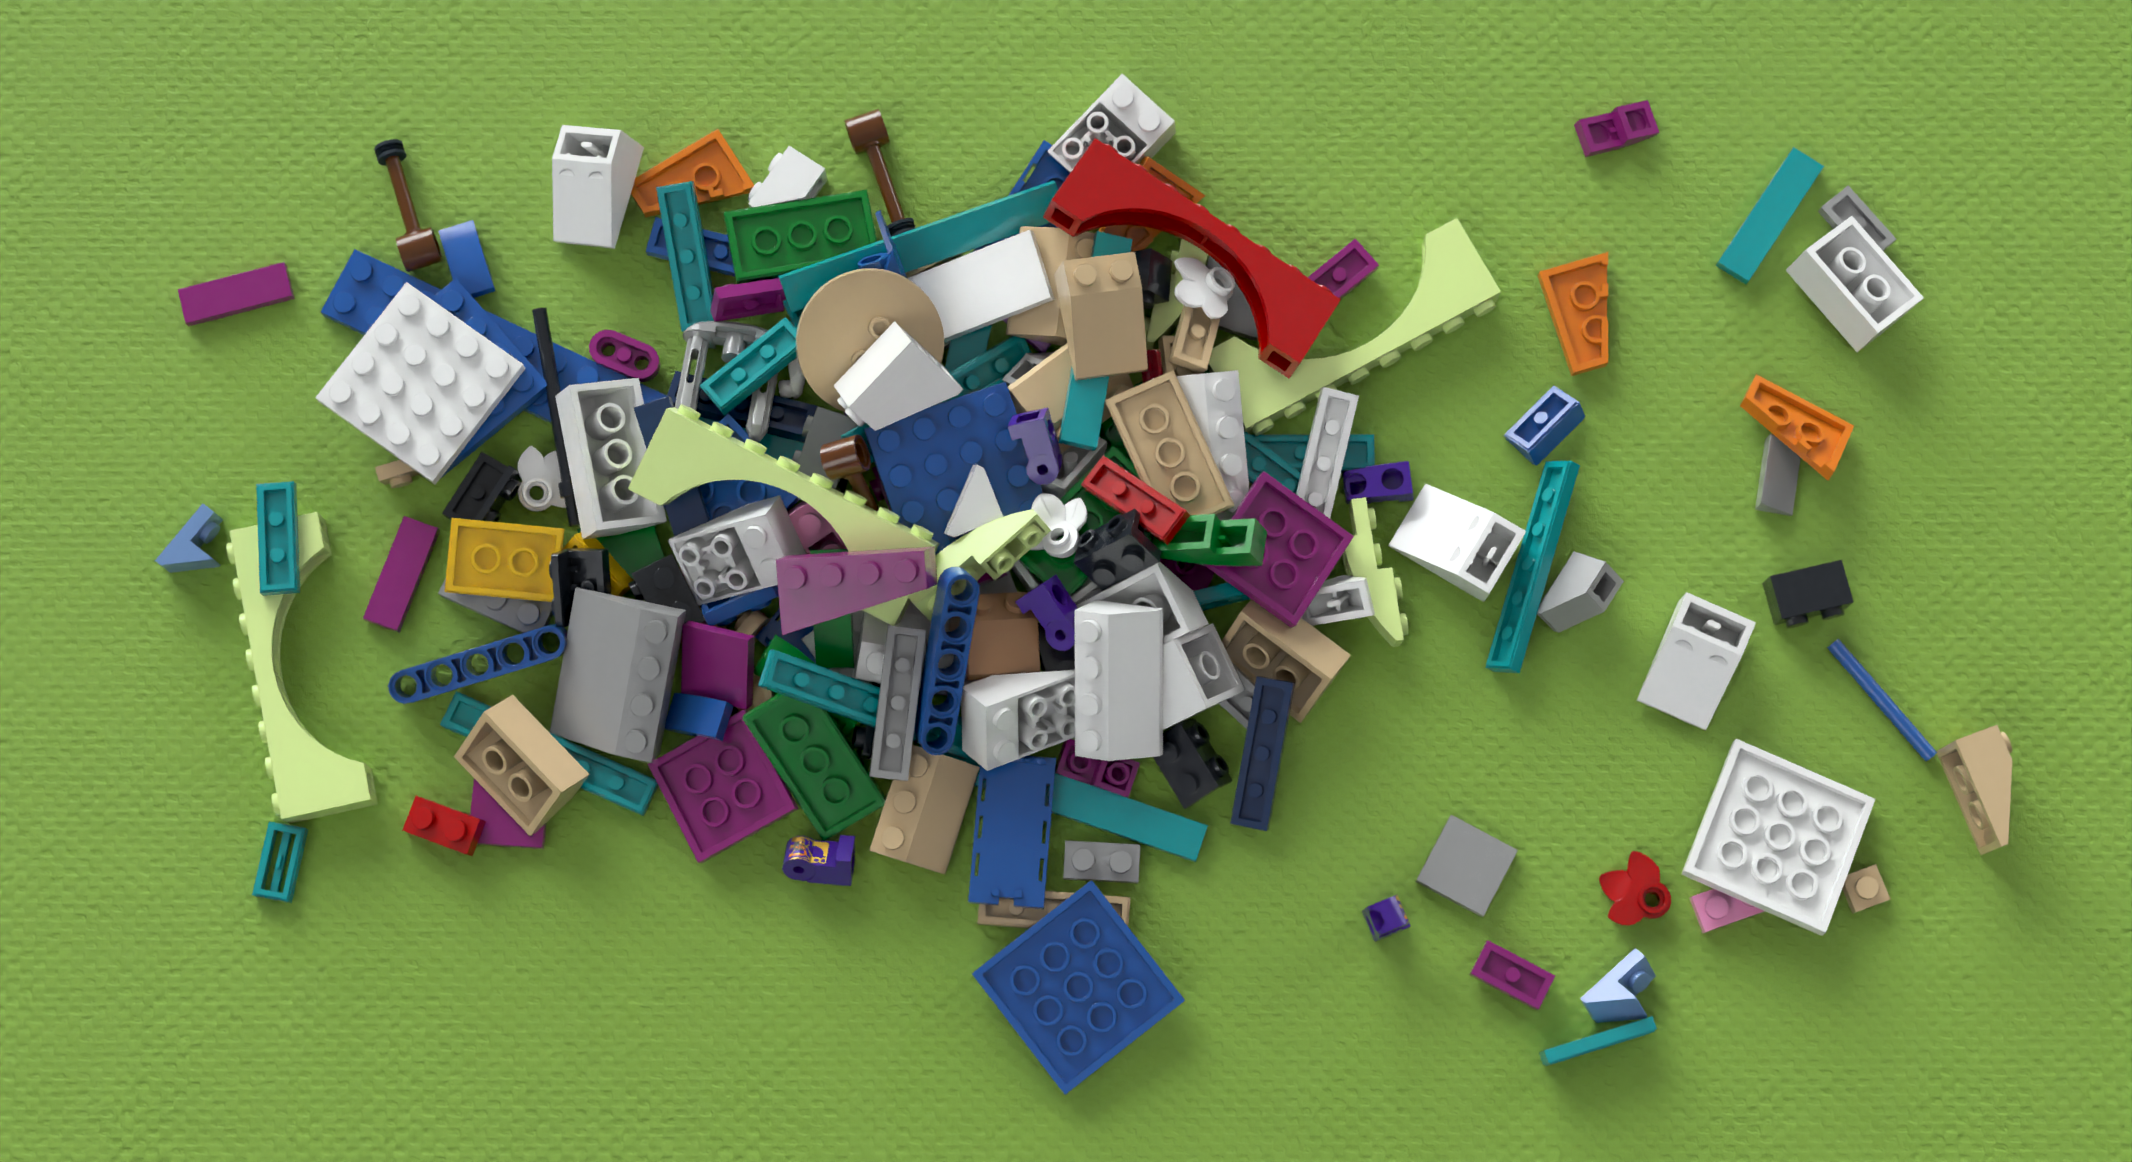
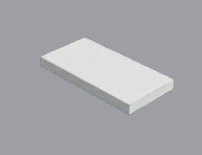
M1031 230L908 278L919 286L934 304L942 322L944 343L1055 300L1035 234Z

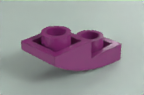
M1069 739L1063 742L1056 762L1055 773L1128 798L1140 763L1131 759L1105 761L1075 756V740Z

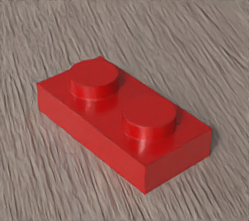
M416 795L402 831L473 857L486 821Z

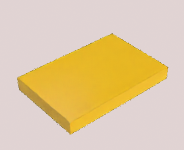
M451 518L444 592L552 602L554 598L553 581L549 575V564L551 562V555L563 550L564 529Z

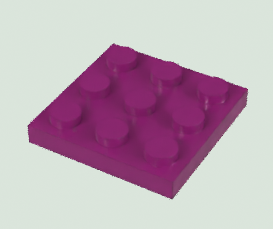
M1263 471L1259 474L1230 518V520L1256 518L1267 530L1262 566L1203 565L1286 625L1293 628L1303 616L1354 536Z
M742 710L730 717L723 741L696 736L648 764L698 863L706 862L799 809L788 787L743 721L742 717L748 710Z

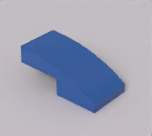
M470 220L439 230L453 280L457 278L473 298L496 291L474 221Z
M674 693L666 718L665 729L689 736H702L723 741L734 705L722 700Z

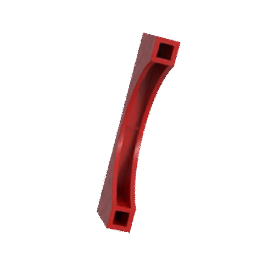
M1096 138L1054 195L1043 215V218L1072 237L1101 227L1133 225L1158 229L1173 234L1200 248L1231 273L1246 298L1257 328L1259 343L1258 359L1288 379L1297 369L1341 300L1326 286L1315 283L1303 275L1297 267L1286 264L1274 256L1265 246L1254 243L1242 235L1236 227L1219 220L1210 214L1207 208L1187 199L1175 187L1163 183L1149 174L1146 168L1139 164H1134L1120 155L1114 147L1104 144Z

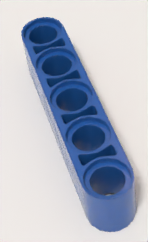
M950 567L944 570L938 580L917 702L914 737L927 753L935 756L948 752L954 743L980 593L977 580L960 567ZM965 579V590L958 595H952L951 588L955 581ZM954 616L960 617L959 626L951 632H946L945 624L947 620ZM954 654L953 662L949 667L938 668L939 660L943 655ZM946 690V700L939 705H933V696L939 691ZM934 727H940V736L934 741H926L928 731Z
M556 624L547 625L400 670L390 678L388 684L389 693L397 702L403 704L413 703L554 660L564 654L568 631L565 628L556 627ZM546 632H553L559 637L560 646L556 652H550L543 646L542 640ZM511 643L519 644L524 650V658L520 663L512 662L507 655V649ZM475 654H482L488 660V669L484 674L477 673L472 667L471 661ZM442 664L448 666L453 674L452 681L448 685L442 684L436 677L437 668ZM405 675L411 676L417 683L414 695H407L401 689L400 683Z

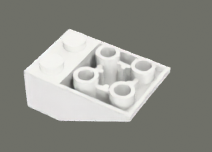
M1121 74L1048 150V153L1071 173L1096 138L1102 143L1114 147L1120 155L1134 164H1140L1144 156L1152 158L1176 133L1175 121L1126 76Z
M562 125L552 157L553 240L555 242L615 249L644 150L641 144L621 130Z
M1425 484L1388 546L1484 602L1526 531L1492 511Z
M780 495L742 506L668 540L697 605L778 585L776 559L788 555L806 554Z
M1686 593L1677 603L1636 701L1705 731L1738 666L1756 622L1690 593Z
M1075 670L992 675L964 685L961 698L962 750L988 771L1075 738Z

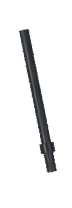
M536 308L532 310L543 377L547 383L545 389L561 482L558 483L560 498L565 500L569 527L580 526L555 398L561 392L547 308Z

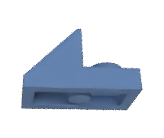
M202 504L157 557L155 562L170 573L220 567L221 565L201 550L200 547L204 543L211 542L220 530L219 525L223 519L205 504Z
M1635 948L1580 999L1596 1023L1647 1018V1014L1635 996L1645 990L1656 975L1646 957Z

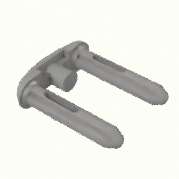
M729 321L698 322L688 327L683 333V338L687 345L675 407L679 409L680 404L695 411L697 410L708 348L716 349V345H722L721 358L724 362L728 363L768 330L754 325ZM696 359L694 380L692 383H688L691 364ZM778 373L768 380L765 393H761L762 386L752 393L746 431L749 439L760 442L768 432Z

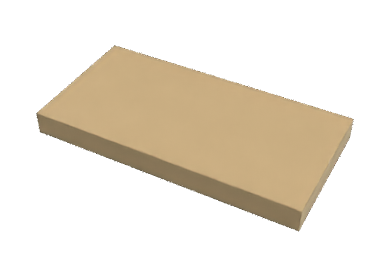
M1174 370L1105 400L1106 406L1141 481L1185 509L1190 515H1218L1234 508L1235 505Z

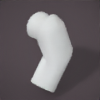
M795 358L788 364L790 380H781L778 383L780 397L788 399L793 397L795 400L803 393L806 378L802 373L798 358Z

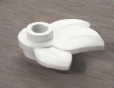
M1185 257L1176 259L1174 265L1183 278L1174 290L1176 299L1186 307H1202L1210 319L1223 317L1228 311L1227 301L1233 295V289L1235 288V280L1231 273L1221 267L1208 269L1198 259Z
M529 446L520 456L517 466L522 480L518 489V497L521 504L531 511H543L550 505L566 508L565 500L560 498L558 483L561 482L556 450L543 458L536 448ZM538 486L543 490V497L540 500H534L530 497L529 492L532 487Z
M1042 493L1034 500L1031 509L1038 514L1051 531L1043 537L1037 546L1030 550L1045 549L1053 557H1069L1078 547V531L1087 521V508L1081 498L1073 499L1064 505L1055 495ZM1064 535L1061 540L1056 541L1058 537Z

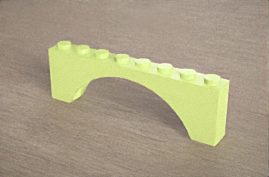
M1456 218L1425 235L1422 243V269L1417 291L1401 316L1375 339L1352 351L1336 356L1303 359L1288 379L1258 359L1259 349L1246 344L1234 336L1212 349L1208 370L1210 373L1238 370L1243 427L1245 432L1249 434L1254 433L1255 436H1258L1273 428V421L1283 416L1290 419L1302 413L1306 409L1305 404L1319 398L1322 387L1337 390V387L1348 381L1351 385H1354L1370 375L1368 370L1380 364L1382 368H1385L1397 362L1401 358L1400 353L1412 347L1414 351L1424 348L1433 341L1432 336L1444 330L1445 334H1449L1464 325L1465 322L1463 320L1473 314L1481 317L1489 313L1496 307L1495 302H1497L1501 291L1459 220Z
M680 404L679 409L676 407L666 409L628 487L634 493L663 506L671 503L689 490L709 482L721 480L761 482L792 493L817 510L839 534L848 552L934 546L936 552L940 544L932 540L934 534L929 530L916 524L909 528L899 523L900 516L883 507L876 511L866 506L867 499L850 490H846L845 494L831 488L834 482L817 473H813L812 477L798 471L800 465L784 456H780L777 460L765 454L767 448L751 439H746L744 443L732 437L734 431L718 422H713L711 426L699 420L701 415L699 412ZM906 595L863 609V611L892 626H896L901 622L911 600Z
M318 512L298 516L300 587L307 577L332 555L326 521ZM258 525L231 530V542L226 545L230 563L232 565L235 564L238 578L233 579V587L236 598L242 600L244 613L239 615V621L244 636L248 635L251 649L246 650V660L250 671H255L257 685L252 686V693L256 706L262 709L263 721H259V732L262 742L268 743L270 757L265 758V766L269 779H274L276 793L272 794V805L276 816L281 815L282 820L291 824L377 805L378 801L372 769L365 763L338 755L320 744L307 731L292 708L282 678L280 644L286 615L297 593L261 595Z

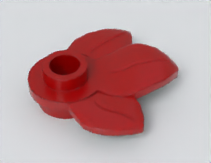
M1632 851L1630 853L1627 871H1609L1599 876V883L1603 893L1608 899L1615 902L1611 906L1607 918L1617 924L1630 926L1636 924L1644 917L1656 919L1666 914L1671 906L1670 892L1665 885L1660 883L1659 867L1652 859L1641 852ZM1651 893L1657 897L1658 903L1655 907H1650L1646 904L1645 897L1647 894Z

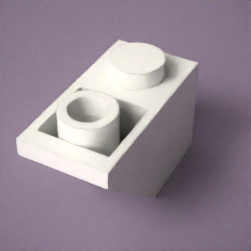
M788 146L783 154L778 153L773 158L768 168L770 173L764 182H757L748 196L750 201L748 205L751 208L815 198L827 181L825 168L791 146Z

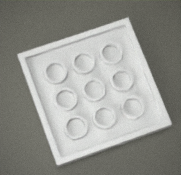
M406 282L315 398L436 485L526 368L521 362Z
M1735 739L1725 760L1681 875L1823 936L1828 929L1875 799Z

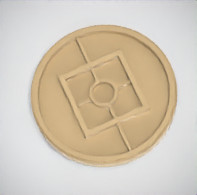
M876 268L857 269L843 273L820 287L806 304L800 316L796 332L798 362L804 377L814 392L829 405L845 412V409L837 401L841 396L835 389L834 384L894 321L941 363L944 352L942 322L934 304L924 291L900 274Z

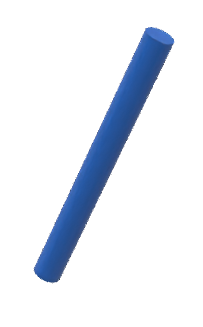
M1838 638L1827 647L1925 762L1931 759L1937 751Z

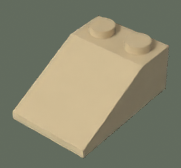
M1135 252L1064 260L1055 272L1054 278L1075 381L1147 371L1143 294Z
M1998 725L1955 740L1937 751L1938 758L1980 855L2007 845L2009 840L2012 757L2010 753L2012 752V746L2008 736L2004 732H2000Z

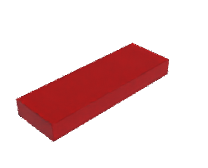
M1104 455L1081 483V486L1087 492L1122 515L1136 509L1141 514L1138 526L1166 545L1171 542L1190 517V514L1185 509Z

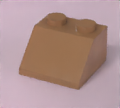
M1028 592L979 594L966 669L967 680H981L992 675L1040 672L1038 619L1031 609L1023 614L1015 602ZM951 617L948 627L950 632L959 626L960 617Z

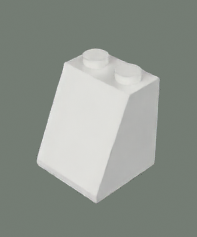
M895 321L834 384L835 389L841 396L837 401L845 409V413L860 427L866 422L875 431L952 398L963 390L948 370Z
M1213 623L1163 645V730L1245 691Z

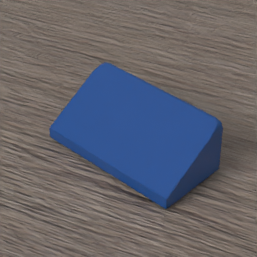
M1553 386L1504 434V437L1528 461L1537 466L1585 418V414L1579 401Z

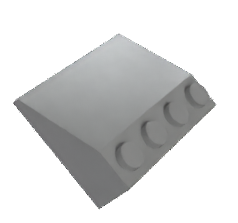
M575 588L566 638L567 645L563 655L550 733L616 756L652 763L660 755L686 610Z

